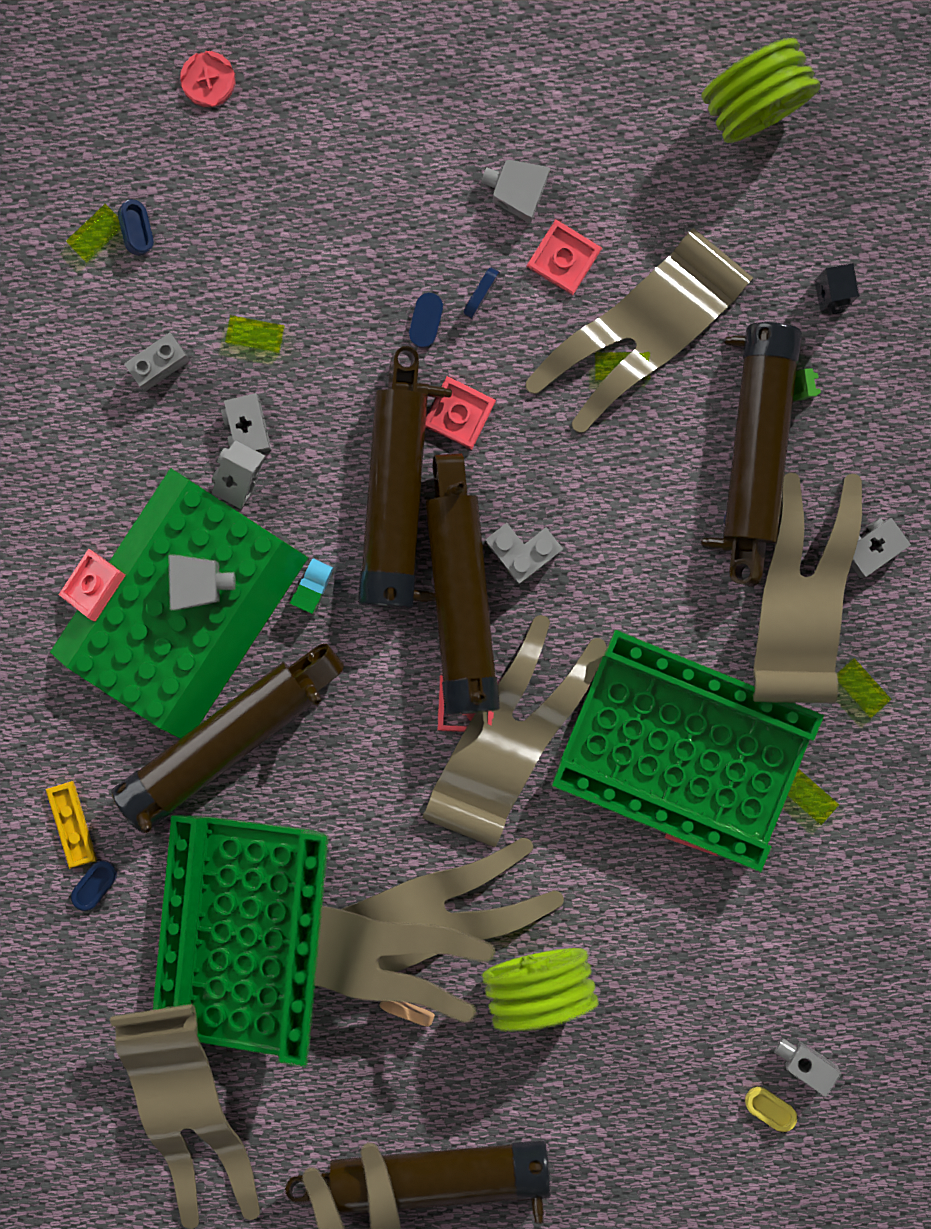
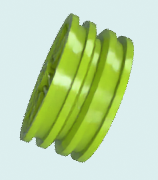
M784 39L750 54L721 73L703 90L701 98L705 104H709L708 111L710 115L719 116L715 124L718 130L724 131L722 138L725 143L743 140L781 121L807 103L820 90L821 85L818 79H812L814 76L812 67L803 66L807 58L803 51H798L800 45L797 39Z
M564 948L514 958L484 971L482 979L484 983L488 984L485 987L486 996L494 999L489 1004L490 1013L494 1015L492 1018L494 1028L499 1030L538 1028L570 1020L594 1009L599 1001L597 995L593 993L595 991L594 981L587 979L592 973L590 964L586 963L588 960L587 950Z

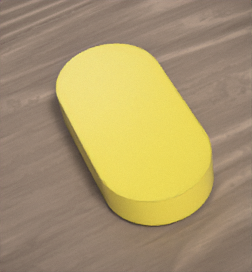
M755 1087L746 1094L745 1104L749 1112L775 1130L787 1132L796 1125L797 1114L794 1108L767 1089Z

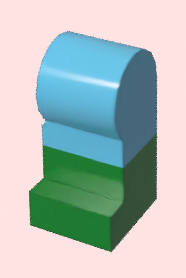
M313 558L290 604L315 614L333 572V567Z

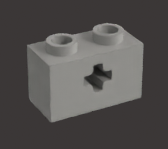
M169 332L124 363L137 384L144 391H147L191 360L176 338Z
M257 393L225 400V409H221L225 426L230 425L232 435L228 436L229 447L236 440L259 453L271 451L260 397ZM243 420L252 424V426L248 427L247 433L239 429V427L243 426Z
M236 440L229 449L224 448L217 460V463L221 465L212 477V481L215 482L212 494L242 509L254 491L265 455Z
M881 517L867 526L869 532L862 537L859 535L851 567L859 578L867 577L911 545L892 518L884 521ZM873 541H877L879 545H877L876 550L871 551L869 547Z

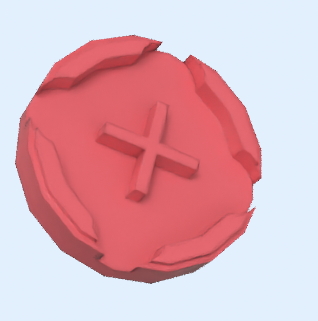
M213 51L192 55L184 63L180 73L181 86L186 97L194 104L202 107H215L224 103L232 95L235 87V73L230 62L223 55Z

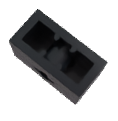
M853 263L825 268L815 279L820 312L829 311V315L843 313L846 311L845 308L851 307L852 303L859 297Z

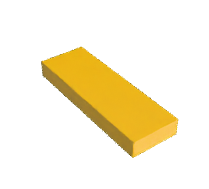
M74 781L46 789L69 869L96 861L97 857Z

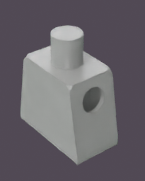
M506 160L502 172L486 167L481 183L495 188L492 199L493 203L531 224L548 180L550 168Z
M169 555L171 610H182L220 602V590H235V573H219V562Z
M783 1038L774 1053L787 1061L785 1067L790 1073L825 1097L841 1075L838 1065L799 1041L797 1046H794ZM806 1058L810 1062L807 1066L802 1067L798 1064L800 1059Z

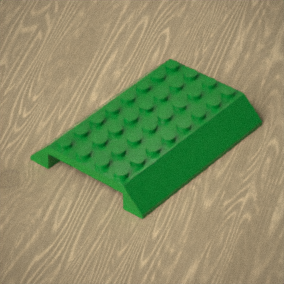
M170 468L109 561L110 564L126 576L95 622L87 618L80 611H76L50 653L72 672L158 728L181 739L201 724L309 557ZM169 555L219 562V573H235V590H220V602L182 610H171Z
M615 630L602 656L566 744L552 786L762 872L772 847L768 843L808 743L815 740L824 715L796 703L753 702L755 686Z
M172 815L153 1010L193 1004L197 1017V1036L199 1042L279 1056L278 1062L307 1066L329 835L310 829L241 820Z

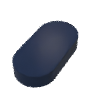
M130 199L119 207L118 219L126 249L134 255L142 256L152 248L154 242L145 206L137 200Z
M491 267L486 271L463 313L465 316L472 320L474 319L499 277L500 272Z
M434 293L422 294L416 301L409 329V337L413 345L418 348L430 347L437 337L443 312V303L440 297Z
M105 860L93 864L71 893L72 904L81 911H88L94 908L117 879L116 867L111 862Z

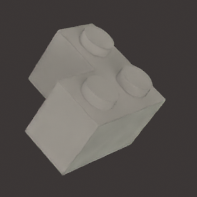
M506 523L485 539L487 546L518 585L563 550L547 528L523 544L508 523Z

